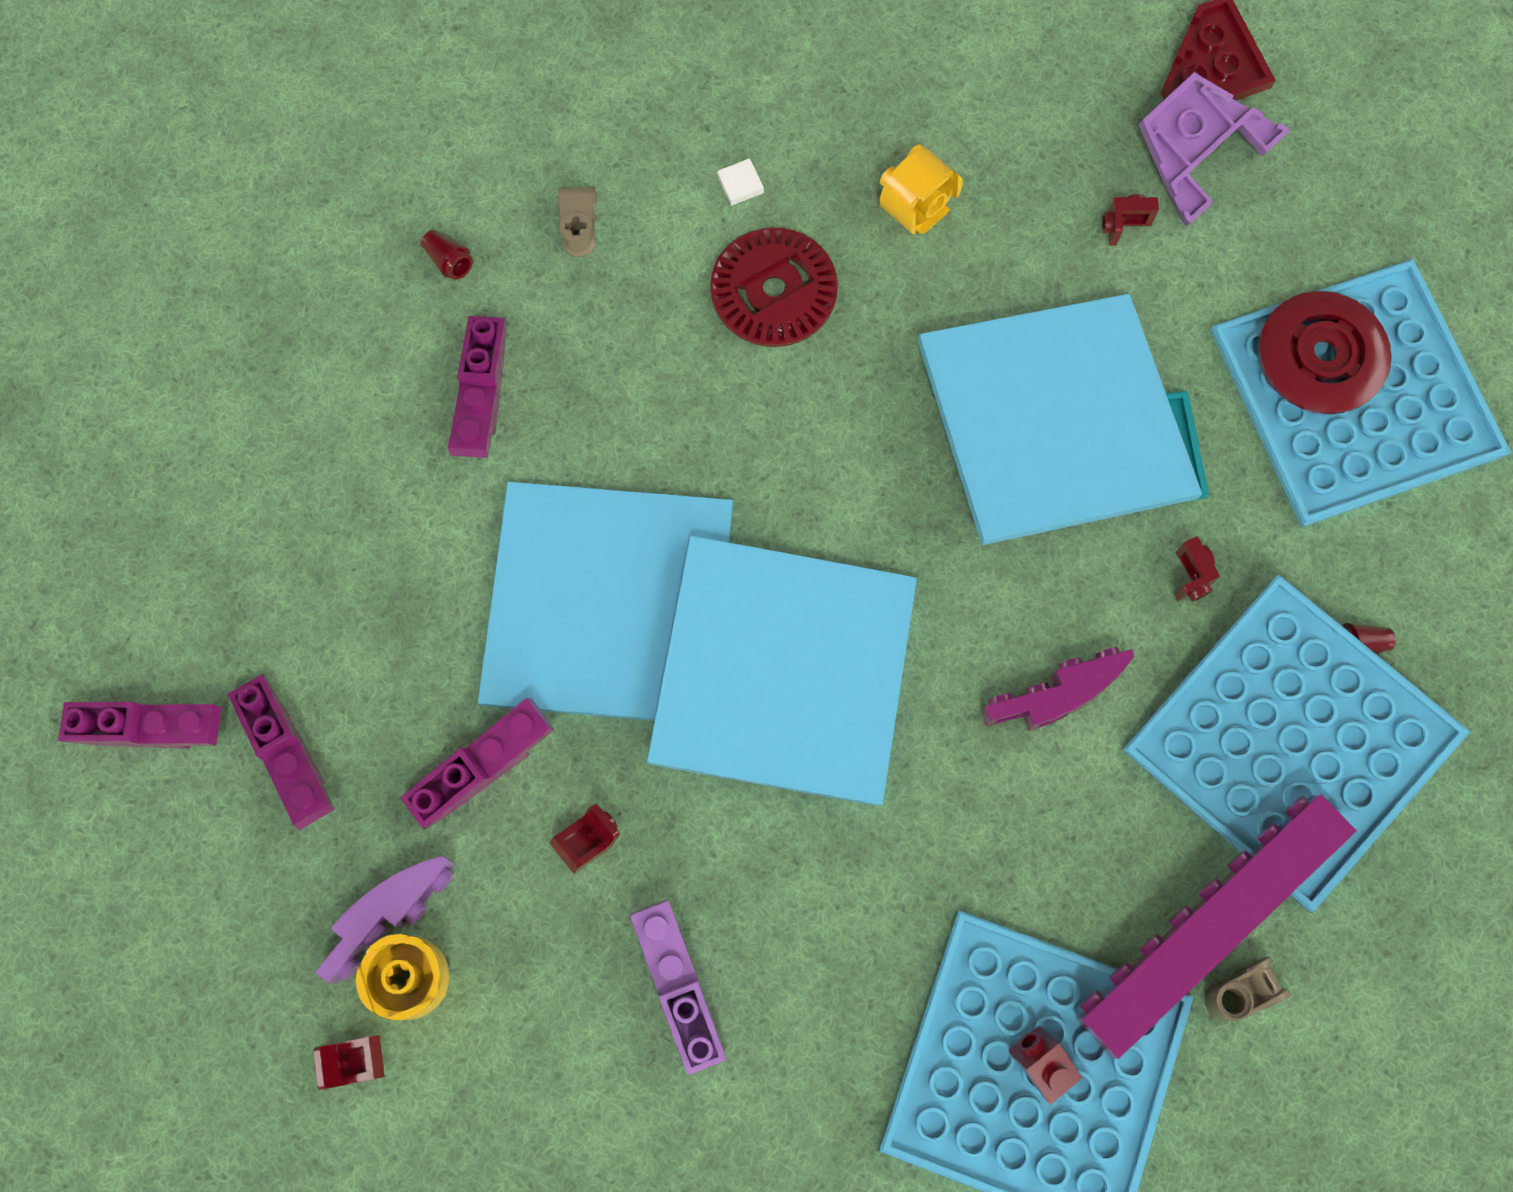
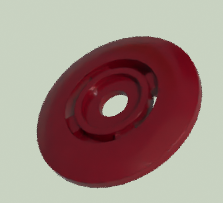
M762 228L740 236L723 250L714 265L711 275V299L719 319L739 338L765 347L788 346L809 338L827 322L837 299V273L829 255L810 237L786 228ZM790 260L803 269L808 277L809 284L803 285L800 273L794 266L789 264ZM771 278H777L785 284V290L779 296H769L763 290L764 283ZM738 289L745 290L747 301L757 313L753 314L748 310L739 296Z
M1306 292L1293 296L1281 303L1266 320L1261 330L1258 344L1261 368L1273 389L1289 403L1313 413L1340 414L1361 407L1370 401L1383 387L1391 367V346L1387 333L1380 321L1367 307L1358 301L1335 292ZM1304 322H1315L1308 327L1302 324ZM1320 342L1331 344L1336 351L1335 359L1331 361L1320 360L1315 354V345ZM1343 375L1345 376V381L1338 383H1324L1314 380L1315 378L1319 380H1335Z

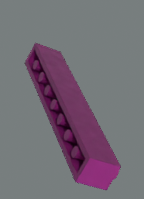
M1322 794L1308 799L1302 795L1285 810L1289 817L1278 826L1274 822L1264 829L1256 838L1260 844L1250 854L1244 850L1227 865L1231 872L1221 881L1214 878L1207 883L1198 893L1202 899L1192 909L1186 905L1169 920L1173 927L1162 937L1156 933L1149 938L1139 949L1143 955L1132 966L1128 961L1122 964L1109 977L1113 982L1110 987L1102 994L1098 990L1094 991L1080 1004L1079 1007L1083 1012L1076 1019L1110 1057L1119 1059L1357 832Z

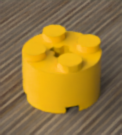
M918 144L910 150L907 158L897 167L892 166L888 168L882 175L880 184L883 186V190L880 196V206L910 233L916 235L917 230L920 234H924L950 211L946 204L951 196L956 199L958 198L963 180L958 173L934 153Z
M394 934L379 939L366 951V955L357 970L356 988L362 1003L378 1016L390 1020H413L429 1014L446 996L449 985V967L441 950L432 942L411 935ZM402 970L410 972V978L406 980V985L397 983V978L402 976Z

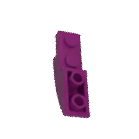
M468 316L457 374L459 390L448 443L450 456L488 458L491 437L496 434L505 355V318Z
M1113 647L1096 653L1097 659L1082 662L1081 657L1066 660L1058 664L1059 669L1051 676L1054 687L1050 688L1049 683L1046 682L1027 688V694L1012 698L1011 693H1005L990 698L988 700L990 705H986L981 712L985 726L988 727L1024 717L1029 732L1067 717L1101 694L1125 670L1135 657L1133 650L1119 652L1118 647Z
M261 674L228 693L256 756L263 761L293 826L301 830L335 810L323 785L325 781L267 678Z
M526 698L467 748L460 747L405 793L401 800L421 828L427 829L457 810L529 756L528 751L555 729L533 699Z
M64 702L58 741L101 746L190 749L191 746H217L222 707L214 704L142 705L136 702Z

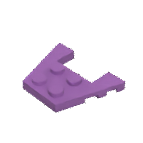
M1196 73L1187 78L1138 124L1177 214L1186 226L1191 224L1213 203L1189 173L1227 137L1238 129L1255 150L1263 156L1290 131L1285 125L1281 123L1276 125L1262 117L1264 113L1252 107L1249 109L1232 99L1234 95Z

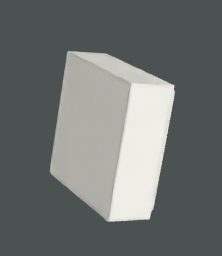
M750 158L717 171V177L731 206L764 193V187Z

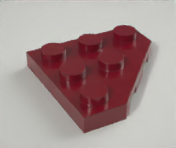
M1212 0L1198 5L1163 86L1161 95L1165 100L1193 73L1200 75L1234 95L1232 99L1235 101L1272 88L1276 79L1233 0Z

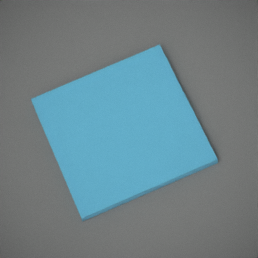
M1414 259L1318 290L1348 296L1367 307L1384 327L1390 342L1392 354L1391 367L1383 387L1370 401L1352 411L1340 414H1319L1303 410L1282 398L1267 381L1259 361V337L1266 320L1280 304L1214 325L1210 329L1301 528L1511 454ZM1304 322L1302 324L1308 327L1315 322ZM1320 342L1315 345L1314 351L1320 360L1331 361L1335 359L1336 351L1331 344ZM1343 375L1335 380H1319L1316 378L1314 380L1324 383H1338L1345 381V376Z
M1130 294L919 334L917 342L981 545L1198 499L1202 495Z
M508 482L478 697L479 706L514 709L524 699L532 698L541 711L655 721L690 535L730 543L733 500Z
M690 535L647 764L882 806L917 578Z
M1278 574L1122 751L1240 853L1246 850L1250 854L1260 844L1256 838L1264 829L1274 822L1278 826L1289 817L1285 810L1299 797L1304 795L1308 799L1322 794L1357 832L1290 895L1308 912L1313 913L1467 737L1470 731Z
M959 910L879 1151L983 1192H1138L1194 997L1186 994L1119 1059L1112 1058L1076 1018L1083 1012L1079 1007L1080 1004L1091 993L1098 990L1102 994L1113 984L1109 977L1117 968ZM1037 1026H1041L1060 1043L1082 1076L1078 1083L1051 1105L1041 1096L1024 1069L1009 1054V1049L1018 1043L1023 1035L1031 1032Z

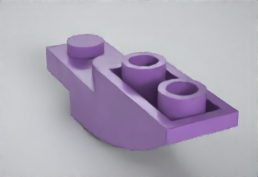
M444 856L423 861L400 871L366 893L330 928L342 940L315 973L327 983L337 984L340 979L344 982L350 979L361 965L358 957L363 951L386 936L388 929L385 925L388 921L395 927L404 928L407 923L413 926L427 910V906L423 903L433 891L440 893L450 883L454 876L450 870L455 866V863Z
M669 899L631 912V921L657 988L661 1005L687 1075L726 1061L720 1038Z

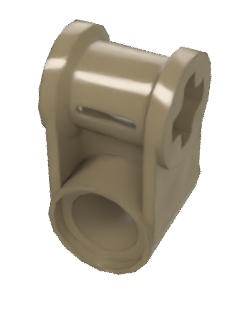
M595 187L558 188L560 233L563 237L565 251L573 257L587 256L595 246V220L597 219L595 214V203H597Z
M1268 956L1238 970L1237 974L1211 987L1205 996V1006L1209 1014L1219 1021H1239L1260 1010L1280 1003L1290 997L1291 993L1287 988L1281 986L1271 968L1273 961ZM1225 991L1230 992L1235 999V1008L1231 1013L1227 1012L1222 1005V996Z

